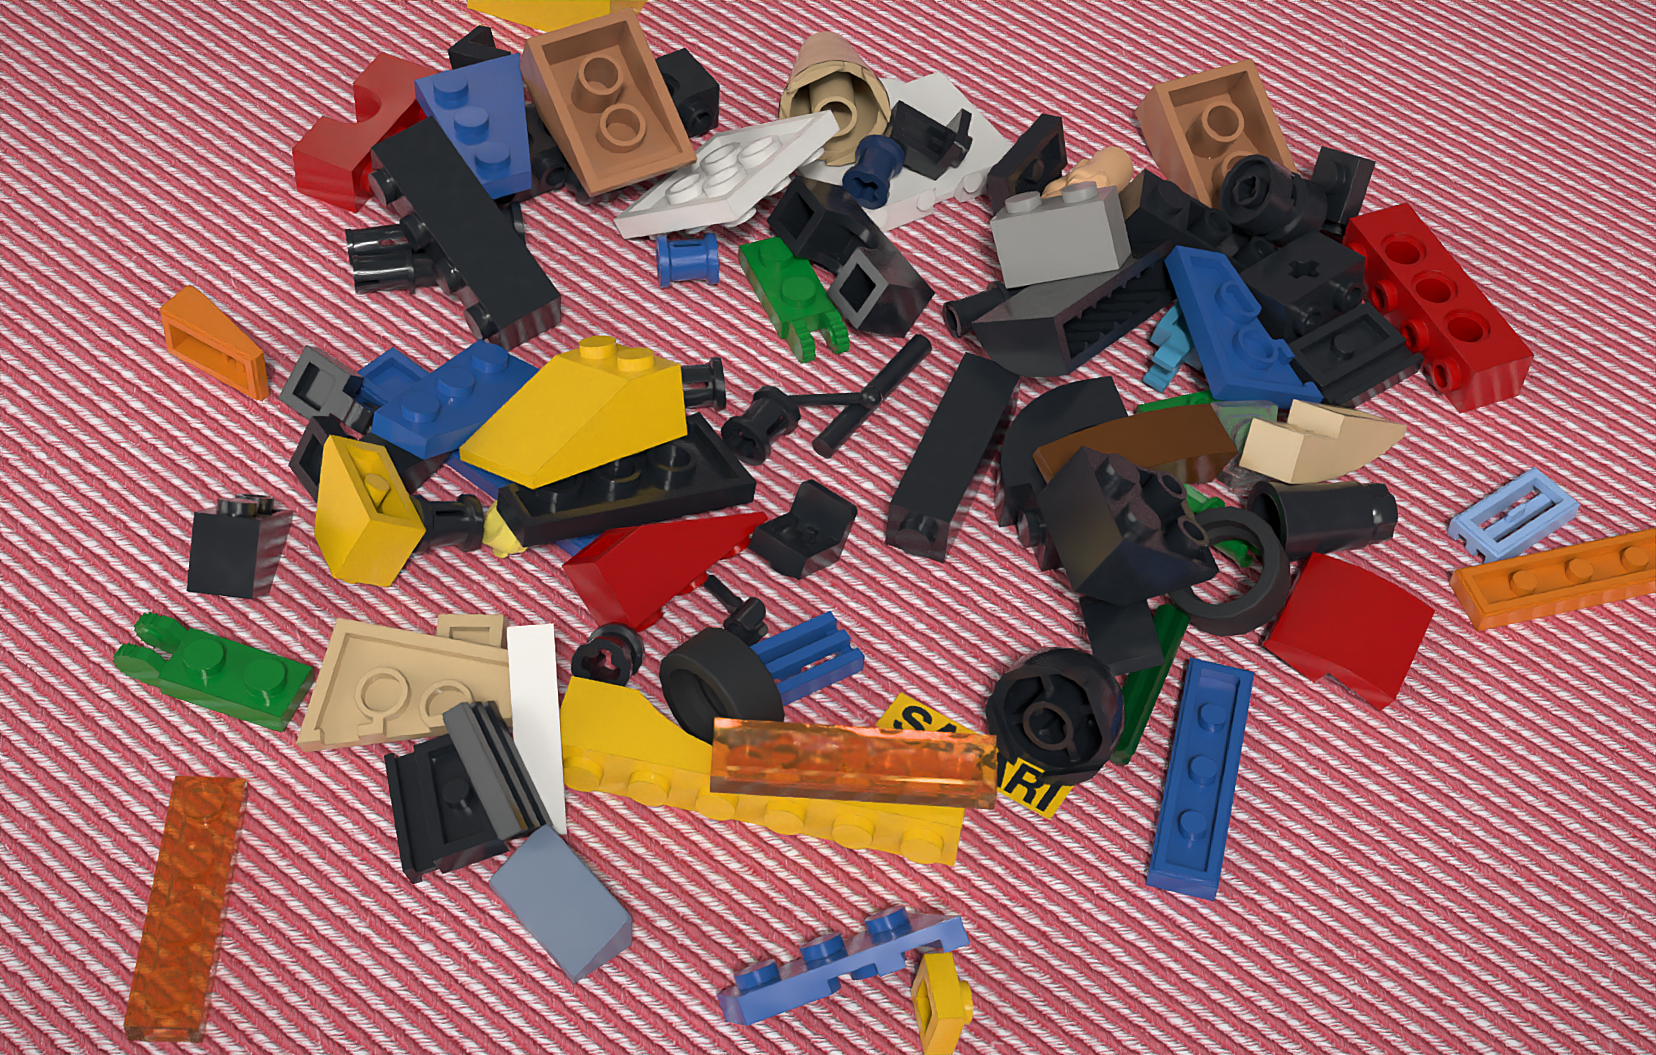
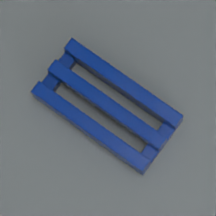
M831 611L749 646L764 663L773 679L782 681L777 683L776 686L781 694L783 707L863 671L864 654L858 647L855 649L851 648V637L845 629L839 631L836 628L837 619ZM833 653L836 655L835 658L801 673L802 667Z

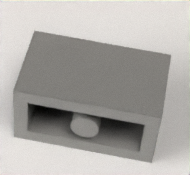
M1085 181L1063 188L1061 190L1062 195L1041 199L1040 193L1033 191L1006 199V206L990 220L1006 289L1120 269L1132 252L1116 185L1097 188L1096 181Z

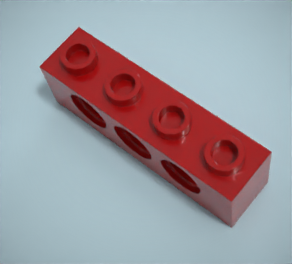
M1406 202L1349 218L1342 245L1366 257L1363 283L1365 286L1364 294L1370 300L1371 305L1407 339L1404 346L1413 354L1420 352L1425 357L1421 366L1432 378L1437 390L1447 397L1459 414L1519 396L1534 358L1533 352L1412 207Z

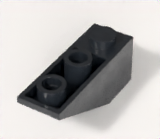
M1145 168L1118 194L1129 243L1171 239L1173 249L1177 245L1224 253L1237 273L1244 271L1279 250L1269 241L1265 240L1264 237L1256 236L1227 222L1221 211L1206 206L1183 192L1175 183L1164 180Z

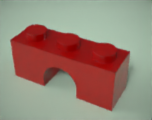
M381 52L353 82L357 123H343L322 116L292 148L297 192L357 214L372 196H376L368 180V174L373 172L370 147L427 118L415 97L414 80L440 72Z

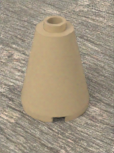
M823 31L811 35L802 44L782 93L778 116L779 120L831 110L840 130L822 145L825 151L817 159L824 160L825 165L841 166L856 162L855 151L860 140L865 136L873 134L882 135L891 116L890 101L882 82L843 36L835 32Z

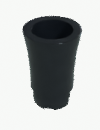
M1259 481L1250 491L1246 509L1254 512L1272 527L1290 563L1304 559L1313 552L1328 554L1338 551L1363 549L1368 544L1387 542L1393 538L1394 528L1398 522V508L1394 495L1388 491L1385 483L1374 482L1362 484L1358 481L1290 484ZM1255 555L1257 560L1263 565L1261 555Z

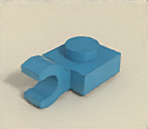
M1177 300L1157 324L1150 341L1160 348L1152 359L1155 363L1142 380L1161 393L1173 381L1184 362L1198 371L1203 368L1179 300Z

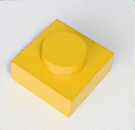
M952 952L923 954L910 992L924 1055H952L964 1025H969L972 1021L973 1000L971 989L966 980H958Z

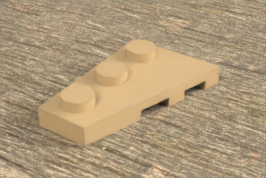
M337 617L296 744L305 753L442 736L449 733L443 722L442 713L461 702H468L470 705L476 701H481L482 704L487 701H495L507 728L513 727L508 649Z

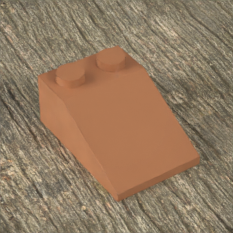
M632 7L526 39L519 69L541 120L589 197L628 186L697 162V156Z
M1253 58L1155 84L1135 110L1153 160L1167 180L1175 183L1183 192L1210 208L1220 211L1218 199L1220 187L1225 176L1235 163L1246 156L1260 154L1280 163L1290 171L1298 173Z

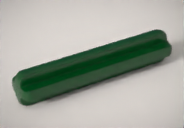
M1171 603L1158 606L1155 615L1152 617L1165 664L1128 673L1123 684L1122 692L1127 720L1118 748L1109 759L1116 766L1127 765L1132 755L1135 754L1189 625V617L1181 610L1176 609Z

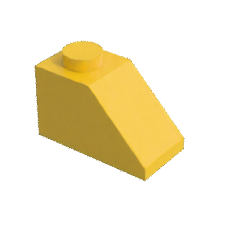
M329 435L323 449L314 527L315 539L333 578L350 584L364 583L389 588L426 532V529L384 446Z

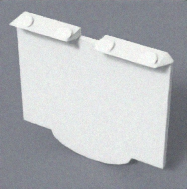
M941 71L905 84L896 79L879 78L887 91L890 109L901 100L944 126L949 124L961 108L972 113L968 135L973 138L971 147L964 160L958 166L950 164L936 181L904 164L901 172L890 180V196L887 203L881 208L873 210L861 207L884 233L931 215L934 204L951 197H955L962 203L987 193V174L1010 150L1012 145ZM816 159L807 165L797 167L794 172L799 176L842 186V178L845 171L854 166L856 162L841 166L825 165L824 160Z

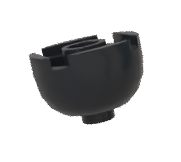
M1043 647L1025 654L1016 660L996 682L994 692L988 698L985 709L989 734L1002 757L1013 766L1016 764L1017 759L1020 758L1044 770L1043 773L1034 779L1046 785L1073 786L1092 779L1117 750L1127 720L1123 692L1112 671L1095 656L1077 648Z

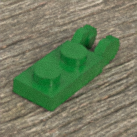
M779 236L739 245L738 260L743 272L780 339L787 341L798 362L802 364L815 359V342L810 332L817 330L820 331L825 342L835 355L849 350L850 339L845 322L842 321L840 313L827 295L808 259L795 256Z
M144 612L134 625V631L137 633L136 636L147 645L173 654L167 662L152 649L143 646L138 647L136 644L132 645L130 643H123L114 654V660L112 661L116 664L115 667L120 672L126 674V676L132 677L133 680L138 679L142 683L161 689L162 694L280 733L284 732L314 683L313 668L311 666L191 627L189 630H186L175 619L164 615L159 616L157 613L152 614L151 612H148V614Z

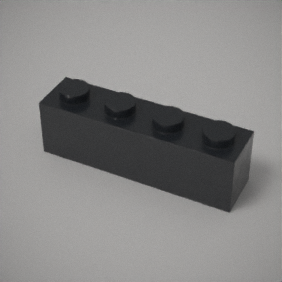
M432 115L370 147L373 172L368 174V180L375 195L384 206L390 203L393 204L402 217L399 219V223L406 239L416 251L423 248L433 261L431 269L437 283L446 295L450 296L454 293L457 295L466 308L463 310L466 323L478 340L484 341L488 339L490 343L499 345L508 352L560 323L561 294Z

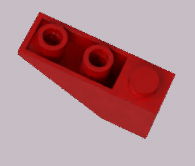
M764 511L608 529L561 566L598 627L602 624L617 622L624 623L635 629L636 632H640L662 618L664 611L661 607L674 596L685 595L700 587L709 577L706 570L718 560L731 558L745 550L751 541L749 535L754 532L756 526L765 523L768 517Z

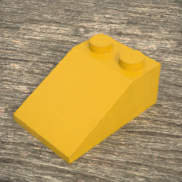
M600 335L584 338L579 341V348L555 355L459 448L460 460L528 488L536 489L686 436L687 425L681 363L656 356L650 348H631L616 343V338L612 336Z

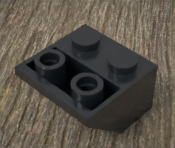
M1081 446L1035 497L1073 591L1124 607L1212 580L1220 572L1208 547V535L1197 523L1187 502L1186 488L1178 478L1167 471L1159 470L1156 472L1133 464L1119 454L1112 453L1108 455Z

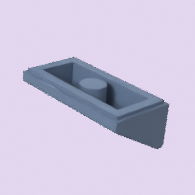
M547 823L534 831L489 879L490 888L574 984L632 945V918L629 913Z

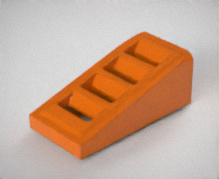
M187 285L160 307L168 353L255 400L262 402L270 395L263 351L200 290L192 285Z

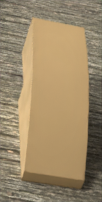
M1293 399L1287 423L1253 418L1239 466L1290 484L1318 483L1336 479L1360 469L1384 454L1404 437L1407 425L1357 409Z

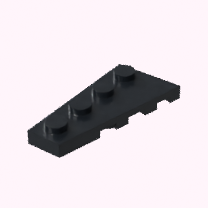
M697 412L686 417V436L536 489L528 488L516 482L499 488L496 510L520 545L525 548L595 533H603L608 529L662 522L671 518L752 503L757 482L702 414Z

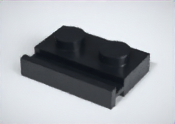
M1042 113L1028 130L1020 135L1017 142L1002 159L990 169L987 174L986 190L988 196L991 197L993 217L1006 206V199L1033 191L1039 192L1041 197L1045 187L1050 182L1064 177L1062 176V170L1066 167L1068 161L1062 117Z
M1368 301L1287 344L1295 355L1289 362V365L1302 384L1313 382L1324 397L1323 401L1327 405L1351 409L1418 373L1425 357L1420 352L1413 354L1404 346L1407 339Z
M449 733L413 745L414 752L400 757H396L394 753L384 755L402 872L412 884L422 882V875L438 869L442 874L509 852L508 841L502 842L499 840Z

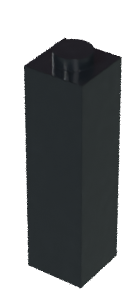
M965 352L890 502L885 544L914 556H922L943 564L945 563L1016 412L1022 379L1021 375L1006 370L993 360Z

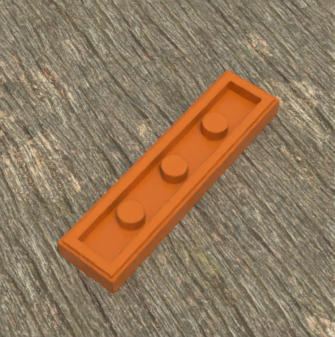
M1656 527L1456 569L1452 574L1449 585L1477 632L1656 593Z

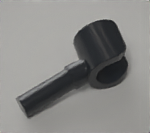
M709 575L708 579L703 583V587L731 614L724 620V629L738 636L748 646L756 644L768 633L767 625L762 622L766 617L764 603L756 597H749L744 601L739 596H736L715 575Z

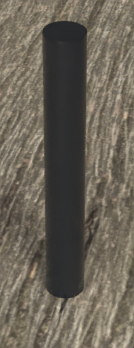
M915 334L865 387L874 386L878 388L882 393V404L932 351L931 342L925 336ZM861 404L847 405L813 440L812 446L815 452L823 458H831L877 408L869 410L862 407Z

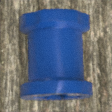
M706 233L703 239L668 241L665 235H656V268L660 288H668L671 281L706 279L708 284H717L719 282L718 245L715 233Z

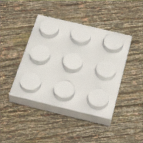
M825 110L716 133L695 151L697 156L695 164L668 173L614 219V222L624 239L648 235L650 240H656V235L666 236L673 231L683 229L686 230L687 234H693L710 225L723 223L726 228L737 226L750 219L756 213L754 205L763 197L775 194L785 188L791 182L789 174L797 167L807 165L819 158L825 151L822 145L833 137L840 128L831 110Z

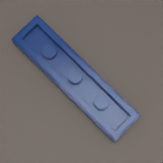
M1190 657L1182 690L1146 886L1214 902L1219 887L1255 672Z

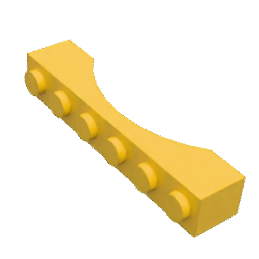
M571 676L559 711L563 781L571 789L581 792L600 791L624 796L647 806L666 805L690 810L718 821L732 819L768 827L770 830L783 835L803 834L831 840L849 849L860 850L869 848L902 855L908 860L919 864L939 863L953 867L955 865L976 760L906 746L877 758L836 766L797 767L759 762L722 751L689 735L659 713L637 689Z

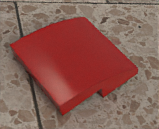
M1313 552L1306 557L1262 645L1313 683L1325 674L1330 673L1381 711L1395 701L1436 610L1403 588L1375 573L1346 561Z

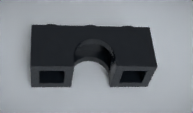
M796 175L766 220L795 256L816 261L837 275L826 293L856 330L904 338L935 294L933 289L843 186Z

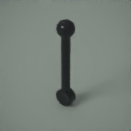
M867 386L860 392L789 395L798 407L861 404L862 407L869 410L879 407L883 398L881 391L874 386Z

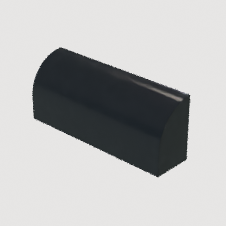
M1171 239L1129 243L1132 253L1118 270L1030 285L972 322L978 341L997 364L1017 375L1025 377L1069 375L1178 298L1164 261L1173 250Z

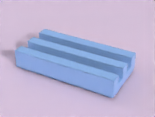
M1533 467L1453 518L1447 534L1455 541L1463 536L1467 540L1465 550L1472 556L1480 552L1486 556L1483 564L1513 558L1574 519L1580 503L1539 469ZM1535 489H1539L1542 492L1529 502L1522 503L1509 511L1507 516L1484 531L1478 527ZM1554 504H1557V505H1555L1554 507H1552L1551 509H1549L1548 511H1546L1545 513H1543L1542 515H1540L1539 517L1535 518L1534 520H1532L1531 522H1529L1528 524H1526L1525 526H1523L1522 528H1520L1519 530H1517L1516 532L1512 533L1511 535H1509L1508 537H1506L1505 539H1503L1502 541H1500L1499 543H1497L1498 540H1500L1501 538L1505 537L1506 535H1508L1509 533H1511L1512 531H1514L1515 529H1517V528L1520 527L1521 525L1525 524L1526 522H1528L1529 520H1531L1532 518H1534L1535 516H1537L1538 514H1540V513L1543 512L1544 510L1548 509L1549 507H1551V506L1554 505Z

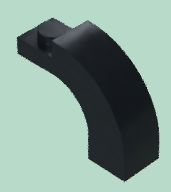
M1112 376L1075 381L1045 392L1021 410L1005 435L994 494L995 516L999 528L1018 525L1021 542L1025 548L1032 547L1041 571L1064 568L1035 498L1047 483L1032 455L1038 447L1108 421L1127 417L1128 413Z

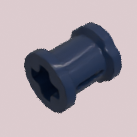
M873 134L865 136L860 140L855 151L856 163L845 171L842 178V186L861 207L870 210L881 208L887 203L890 196V180L901 172L905 163L904 151L898 143L884 135Z

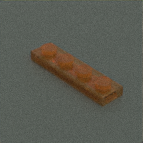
M715 718L710 792L994 810L997 796L996 735Z
M175 776L123 1024L128 1041L204 1042L249 797L246 778Z

